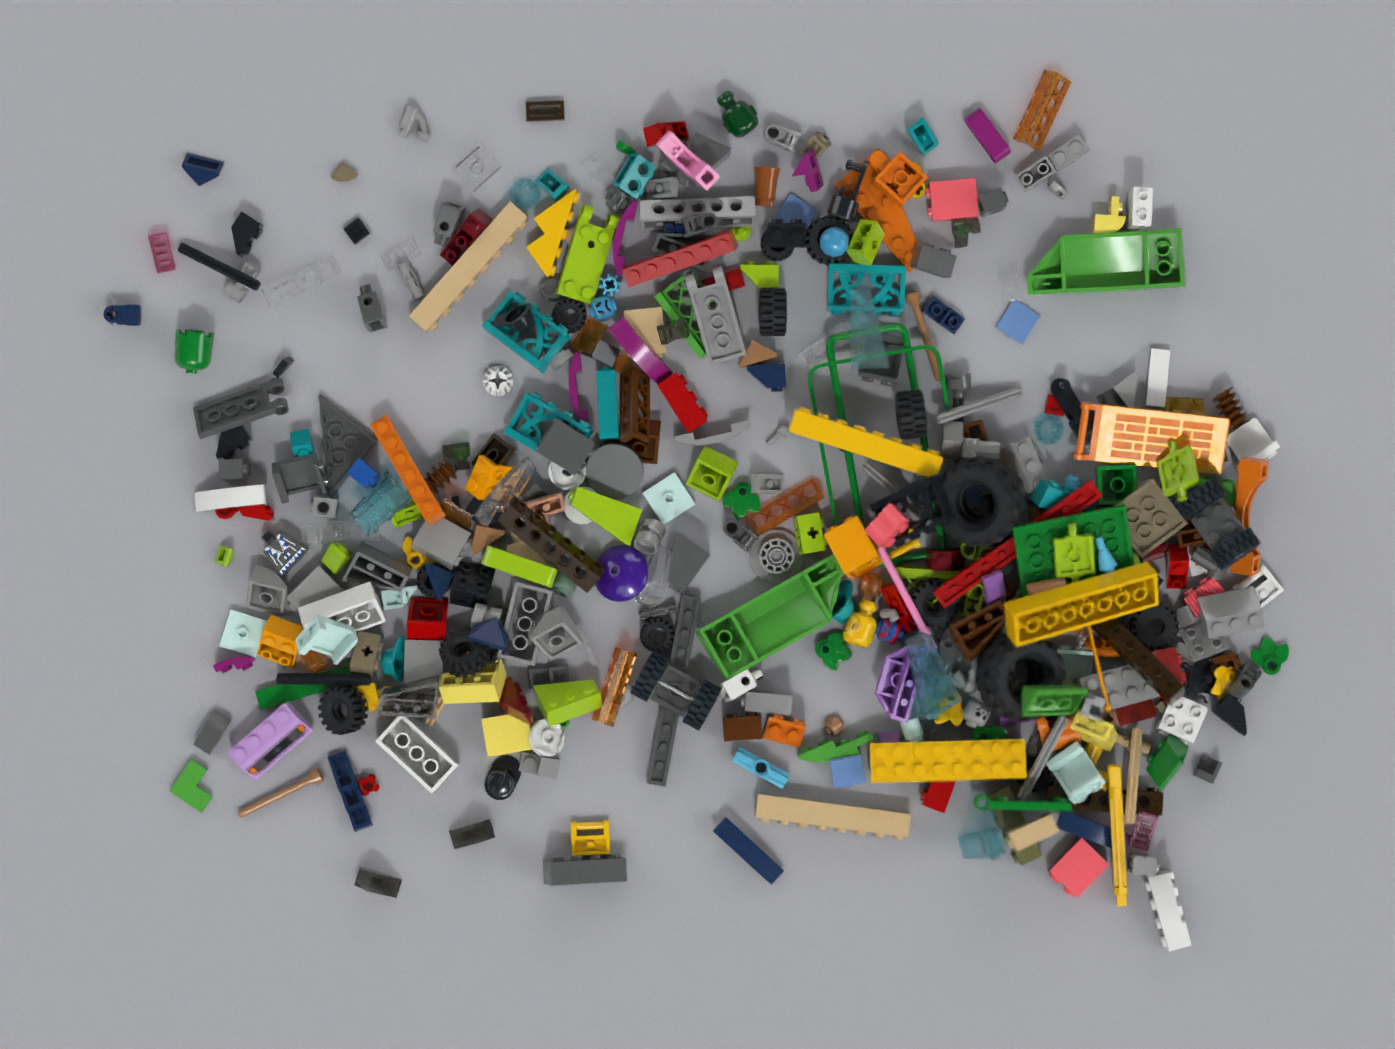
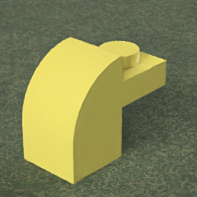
M1112 196L1110 198L1109 215L1095 214L1093 216L1092 234L1116 233L1124 225L1126 216H1118L1119 213H1122L1123 205L1122 202H1119L1120 197Z

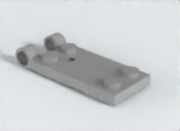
M722 264L712 266L716 283L705 287H698L695 272L684 274L709 365L747 355ZM713 300L716 302L717 305L715 308L710 307V301Z

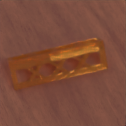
M1044 70L1013 137L1014 140L1027 144L1037 151L1041 150L1071 85V81L1057 72ZM1061 81V82H1063L1064 84H1063L1061 90L1058 91L1057 86H1058L1059 82ZM1054 98V106L1050 109L1049 103ZM1046 116L1047 121L1045 125L1042 126L1041 121L1043 117ZM1038 133L1039 138L1037 140V143L1035 144L1032 142L1035 134Z
M812 478L760 509L759 513H752L747 518L759 537L825 497ZM812 484L817 493L811 497L803 496L804 488ZM802 489L800 495H799V494H795L796 492H798V491H800V490ZM791 495L800 497L798 505L794 507L786 505L787 499ZM772 506H783L781 515L777 517L769 515ZM769 509L768 514L762 513L765 510ZM759 514L767 516L765 524L757 528L752 518Z
M615 647L601 690L603 707L594 711L592 720L604 725L614 726L637 653Z

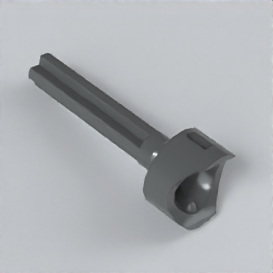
M950 373L945 374L946 389L953 390V408L964 405L963 390L971 388V373L965 374L961 378H956ZM965 416L953 421L963 422V425H965Z

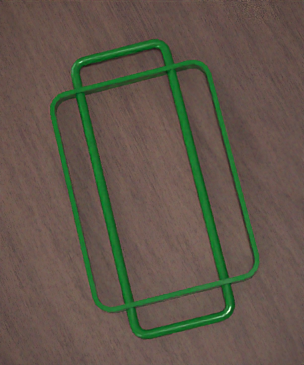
M899 323L833 334L826 342L828 362L815 365L808 374L813 413L815 416L818 414L812 383L813 373L817 369L829 366L838 419L846 421L836 365L905 353L911 390H919L912 351L929 349L936 356L945 411L950 410L940 354L930 345L911 347L908 330ZM890 331H899L901 333L903 349L835 360L833 345L836 341ZM926 434L924 438H920L921 449L925 452L929 449ZM819 442L833 525L838 526L824 445L822 442ZM844 450L855 516H858L864 523L852 452ZM938 525L935 527L938 539L937 548H945L944 531ZM927 551L898 556L892 559V563L895 565L927 559ZM882 563L877 567H884L885 565Z

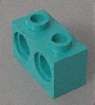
M631 153L612 185L629 197L637 199L644 192V186L647 181L653 177L656 166L639 154ZM642 164L643 170L639 173L638 167ZM632 180L633 187L629 189L628 184Z

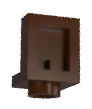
M1234 651L1209 658L1211 665H1217V668L1221 665H1229L1228 661H1230L1234 671L1240 670L1239 665H1241L1239 655H1235Z

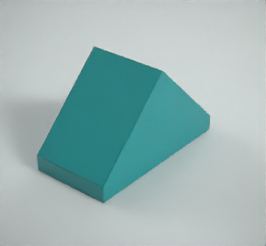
M923 117L906 131V134L923 156L939 145Z
M549 168L535 180L555 202L569 189L567 183Z

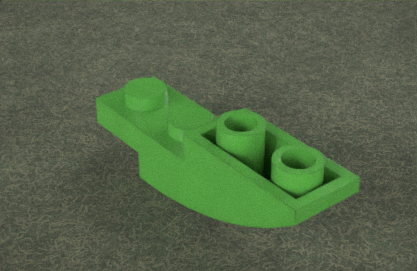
M864 730L857 733V738L853 740L846 738L839 741V746H835L834 741H829L827 738L817 742L818 746L811 749L808 746L801 749V754L797 756L800 760L830 762L831 759L842 758L845 755L847 757L859 755L857 747L874 740L872 732L867 733Z

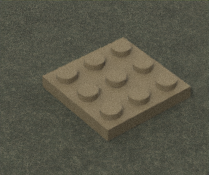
M1153 477L1114 505L1124 504L1126 506L1131 546L1141 558L1188 524L1170 499L1163 495V490Z

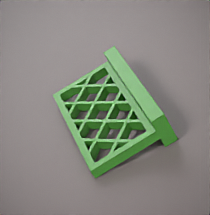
M683 275L654 297L698 357L703 358L707 354L702 336L700 338L697 334L700 331L692 328V321L696 319L693 316L694 308L692 302L682 301L683 290H688V288H684L685 276ZM696 275L698 285L700 286V288L705 287ZM673 288L681 289L679 301L672 300L667 293ZM712 300L711 303L713 305H710V307L715 308L717 304ZM681 303L692 305L691 316L681 313Z

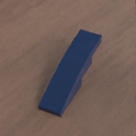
M344 750L327 757L354 831L357 832L373 826L347 752Z
M1060 811L1056 822L1058 829L1112 848L1111 827L1067 811ZM1124 832L1126 850L1131 835Z
M727 817L713 830L717 836L771 885L784 872L775 861Z

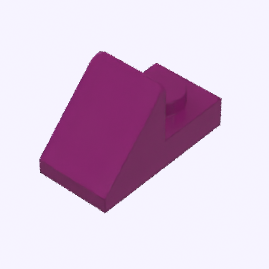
M814 149L809 150L802 157L792 174V177L805 174V182L810 192L818 191L824 186Z

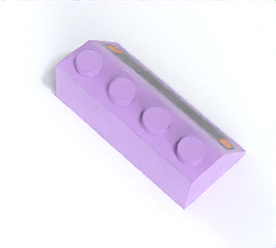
M288 701L273 712L227 754L239 768L257 780L314 730Z

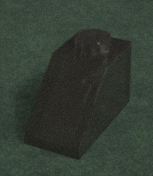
M490 819L449 831L454 849L495 838Z
M360 867L354 885L368 892L397 898L402 879Z

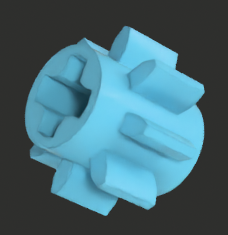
M608 273V278H600L603 285H599L598 288H604L603 295L610 293L612 298L614 292L620 293V290L617 288L622 285V282L616 281L617 275L612 278ZM613 281L615 288L608 290L606 282L611 283Z

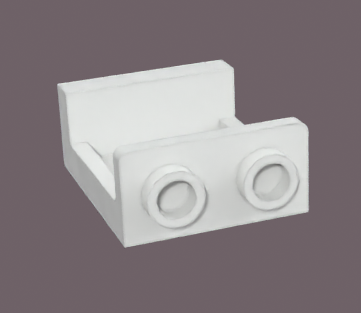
M1133 187L1128 192L1127 231H1146L1147 227L1152 225L1153 188Z

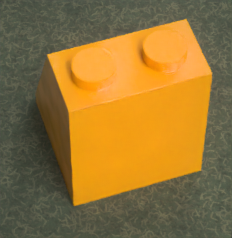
M858 516L846 518L843 524L830 527L827 533L824 534L844 574L851 580L883 563L876 550L878 547L865 532L866 527Z

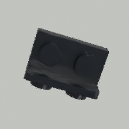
M771 219V222L767 223V247L805 248L806 223H802V220L792 219L791 223H785L783 219Z

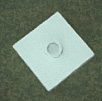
M675 472L643 492V495L663 525L695 505Z
M230 610L219 646L257 657L262 632L267 620Z

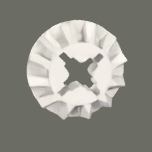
M498 365L493 366L484 373L483 386L489 394L503 396L511 390L513 376L507 368ZM497 373H499L500 379L506 380L500 383L499 389H497L496 383L490 382V380L496 379Z

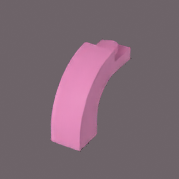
M668 131L656 144L674 165L706 191L720 178L707 163L694 155L671 131Z

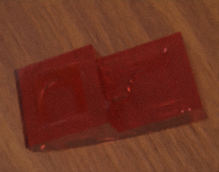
M1152 699L1115 709L1119 726L1156 717Z

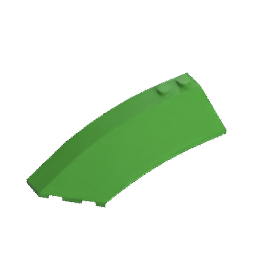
M1182 229L1062 235L1052 249L1046 253L1038 265L1027 275L1028 295L1105 293L1186 287Z
M832 554L700 628L695 633L724 678L729 680L830 623L843 570L835 555Z

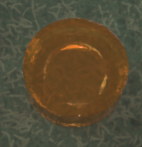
M618 355L613 369L616 370V373L622 374L631 368V360L626 355Z

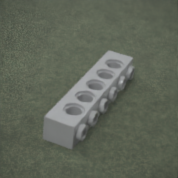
M744 195L741 197L724 196L720 198L704 197L695 199L667 198L664 200L647 199L640 201L641 230H664V226L667 223L673 225L683 224L680 220L681 218L704 213L715 214L718 219V227L756 226L755 196ZM707 217L704 221L707 227H711L715 223V219L712 217Z

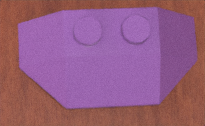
M909 644L885 656L874 694L889 718L905 723L908 722L929 649Z

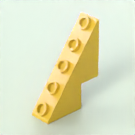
M576 189L534 218L544 235L526 248L548 279L550 276L554 277L557 266L554 264L556 258L560 259L563 250L560 245L562 240H566L569 229H566L568 222H572L574 216L572 207L574 203H578L580 193Z

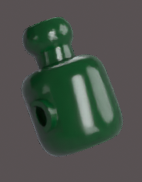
M726 91L717 98L718 105L725 109L721 117L724 122L723 126L729 134L732 133L734 137L741 138L757 127L759 120L756 116L757 112L752 105L749 106L747 102L742 100L736 102L731 91Z

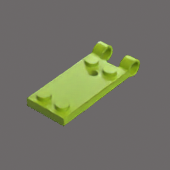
M583 204L579 211L578 220L555 294L591 305V301L595 298L620 216L609 213L604 228L588 223L594 208ZM589 241L594 242L593 248L588 247Z

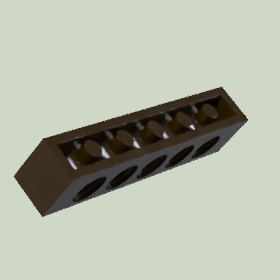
M517 498L511 502L497 520L586 593L590 591L605 572V569L599 562L590 558L584 550L575 546L569 538L564 537L553 525H549L538 513L533 512L523 501Z
M1116 618L1091 625V628L1170 706L1185 694V686Z
M1051 782V785L1046 786L1045 801H1053V797H1061V793L1065 790L1059 782ZM1138 787L1135 814L1162 816L1163 792H1158L1159 788L1147 787V791H1139ZM1100 789L1090 793V799L1085 803H1072V810L1110 813L1109 800L1105 804L1099 801L1101 794L1107 793L1109 796V789L1106 791ZM1142 795L1147 797V803L1144 806L1138 804V798Z

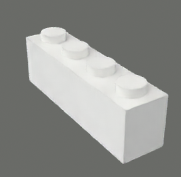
M1167 869L1156 873L1154 877L1146 876L1147 880L1144 881L1146 891L1150 892L1152 896L1149 902L1152 911L1155 910L1157 914L1155 923L1157 929H1161L1163 935L1160 937L1162 947H1166L1168 951H1173L1191 946L1186 922L1184 919L1182 920V906L1176 899L1179 895L1174 882L1171 881V879H1174L1173 872Z

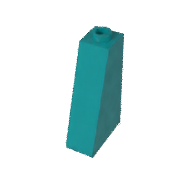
M600 367V371H596L600 441L620 440L616 370H612V367Z

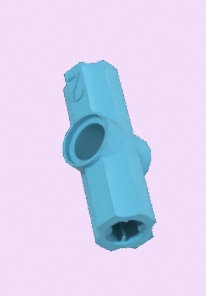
M742 747L738 748L732 759V762L782 789L790 776L788 772ZM759 762L766 764L767 768L763 773H758L755 769Z

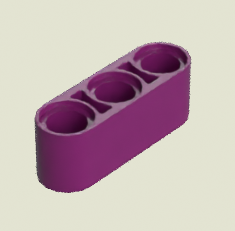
M980 108L964 118V122L995 164L1012 153L1007 143Z

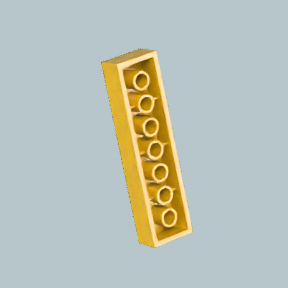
M799 407V410L794 409L787 430L789 432L926 477L939 473L943 457L939 456L940 452L927 449V452L921 450L922 446L909 443V446L903 445L904 440L891 437L888 440L884 438L885 434L876 431L870 434L866 432L867 428L854 425V428L847 426L848 422L836 419L833 422L829 420L830 416L821 413L815 416L811 414L812 410Z
M1144 562L1006 602L1004 604L1007 636L1018 647L1159 605L1157 572L1148 562Z
M1025 739L870 743L871 784L1025 780L1027 778Z

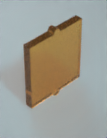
M588 319L571 344V347L580 353L591 354L609 326L601 323L599 320L596 322Z
M445 498L442 505H440L446 514L443 518L467 531L472 525L471 521L474 515Z

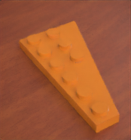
M868 163L855 202L860 204L857 212L865 220L878 222L885 233L882 242L903 266H906V270L910 272L914 269L910 268V263L915 245H918L903 207L900 209L872 184L878 173ZM852 170L835 184L839 191L841 186H845L843 194L845 198L851 200L860 172Z

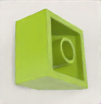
M705 445L690 473L686 485L720 502L739 462Z

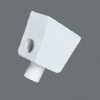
M758 667L752 671L747 669L717 686L722 688L720 693L725 702H729L756 687V681L763 678V674ZM741 679L745 680V685L741 683Z

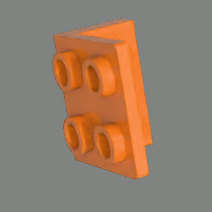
M773 714V717L769 716L763 738L800 748L804 732L807 728L806 725H803L804 721L792 718V721L784 720L785 716Z

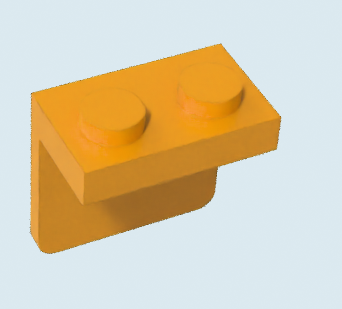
M479 455L465 489L479 500L505 501L516 479L519 468L512 465H498L485 455Z

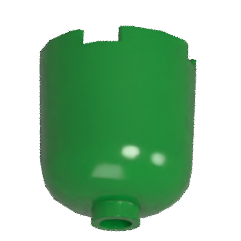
M176 329L175 363L180 368L186 369V373L197 374V370L206 369L211 362L214 333L209 332L208 336L205 335L204 331L185 329V333H181V329Z

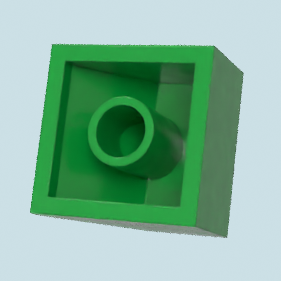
M1136 465L1095 467L1096 488L1102 495L1097 500V506L1116 505L1137 489Z
M1171 734L1166 739L1162 738L1157 745L1158 750L1155 753L1152 751L1146 760L1148 762L1146 770L1160 790L1166 787L1182 766L1189 748L1188 745Z

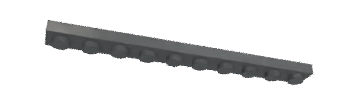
M682 594L669 665L687 675L701 598ZM661 706L647 783L666 787L679 715Z

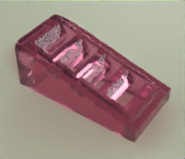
M164 231L148 235L157 274L176 270L168 232ZM162 238L165 240V242L154 243V240ZM166 246L167 248L165 250L156 251V248ZM168 253L169 257L158 259V255ZM170 261V265L161 267L159 263Z
M1143 811L1139 812L1129 840V847L1148 852L1159 816ZM1145 817L1148 819H1152L1153 821L1152 823H1150L1147 821H1143L1142 818ZM1140 824L1150 826V829L1141 827ZM1138 830L1147 832L1148 835L1138 833ZM1136 836H1137V837L1144 838V839H1146V840L1143 841V840L1136 839Z

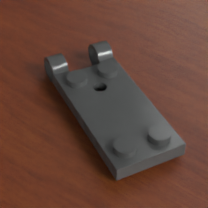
M275 377L267 382L193 407L199 438L203 439L272 414L285 415L289 411L287 400L285 398H277L270 402L269 398L270 393L279 395L284 392L283 380Z

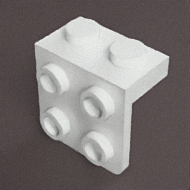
M1252 418L1249 422L1236 429L1227 438L1228 446L1239 461L1247 456L1260 459L1267 457L1270 459L1278 453L1276 450L1280 448L1277 441L1271 440L1256 418Z
M1181 696L1171 706L1167 705L1161 721L1158 720L1155 727L1160 729L1158 733L1164 736L1172 734L1186 745L1188 742L1194 743L1208 709Z

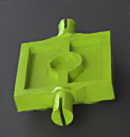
M1176 441L1168 442L1170 453L1165 458L1157 461L1163 495L1169 497L1178 492L1179 501L1187 500L1185 489L1199 481L1194 452L1190 446L1177 450Z
M1069 523V535L1053 538L1055 576L1057 578L1070 577L1072 578V583L1080 581L1079 577L1095 573L1093 536L1091 534L1078 535L1076 523Z

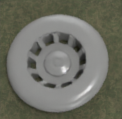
M769 530L761 534L758 540L754 541L750 550V563L754 572L763 580L771 583H782L799 572L803 563V554L799 555L796 537L784 530ZM777 541V545H773L772 542ZM780 542L786 544V546H785V547L781 546V545H780ZM767 544H769L770 547L768 549H765L764 547ZM788 547H789L791 553H788V552H787L786 549H787ZM762 551L766 552L764 557L761 556ZM788 556H792L791 562L788 561ZM765 559L767 564L764 565L762 560ZM786 563L789 564V566L786 569H784L783 565H785ZM770 565L773 567V570H769L767 567Z

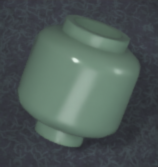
M558 570L552 587L556 594L567 597V595H572L575 592L577 585Z

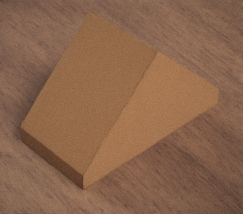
M752 340L746 350L747 355L743 356L739 366L741 369L775 359L777 354Z
M476 525L471 553L473 555L485 549L487 545L489 546L505 536L506 533L503 530Z

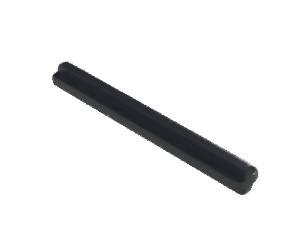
M181 243L178 247V252L255 291L261 285L259 280L185 243Z
M278 673L276 682L281 685L369 686L371 684V676L369 674Z

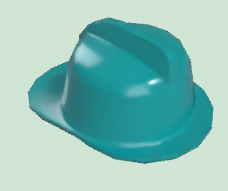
M844 580L840 583L832 612V618L842 624L845 623L854 611V603L851 598L854 585L850 580Z
M399 637L394 648L385 650L381 656L383 675L394 677L397 682H401L404 679V637Z

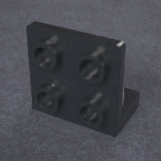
M460 561L452 582L449 603L469 608H475L476 603L487 605L488 608L490 590L496 569Z

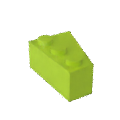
M594 679L533 686L535 701L549 727L603 708L601 693Z

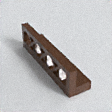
M631 367L620 374V440L626 443L635 437L648 442L650 440V377L644 371ZM638 376L643 378V386L638 380ZM638 391L641 393L643 397V402L638 396ZM638 408H640L641 412L643 413V419L638 413ZM638 424L642 428L643 434L638 432Z

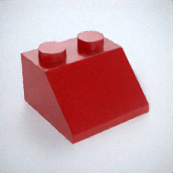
M410 597L407 617V639L445 641L444 638L447 636L449 598L438 600L437 598Z

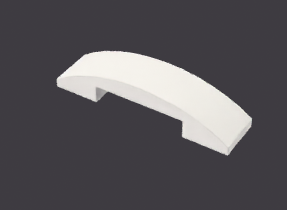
M265 485L224 488L194 493L196 512L266 504Z

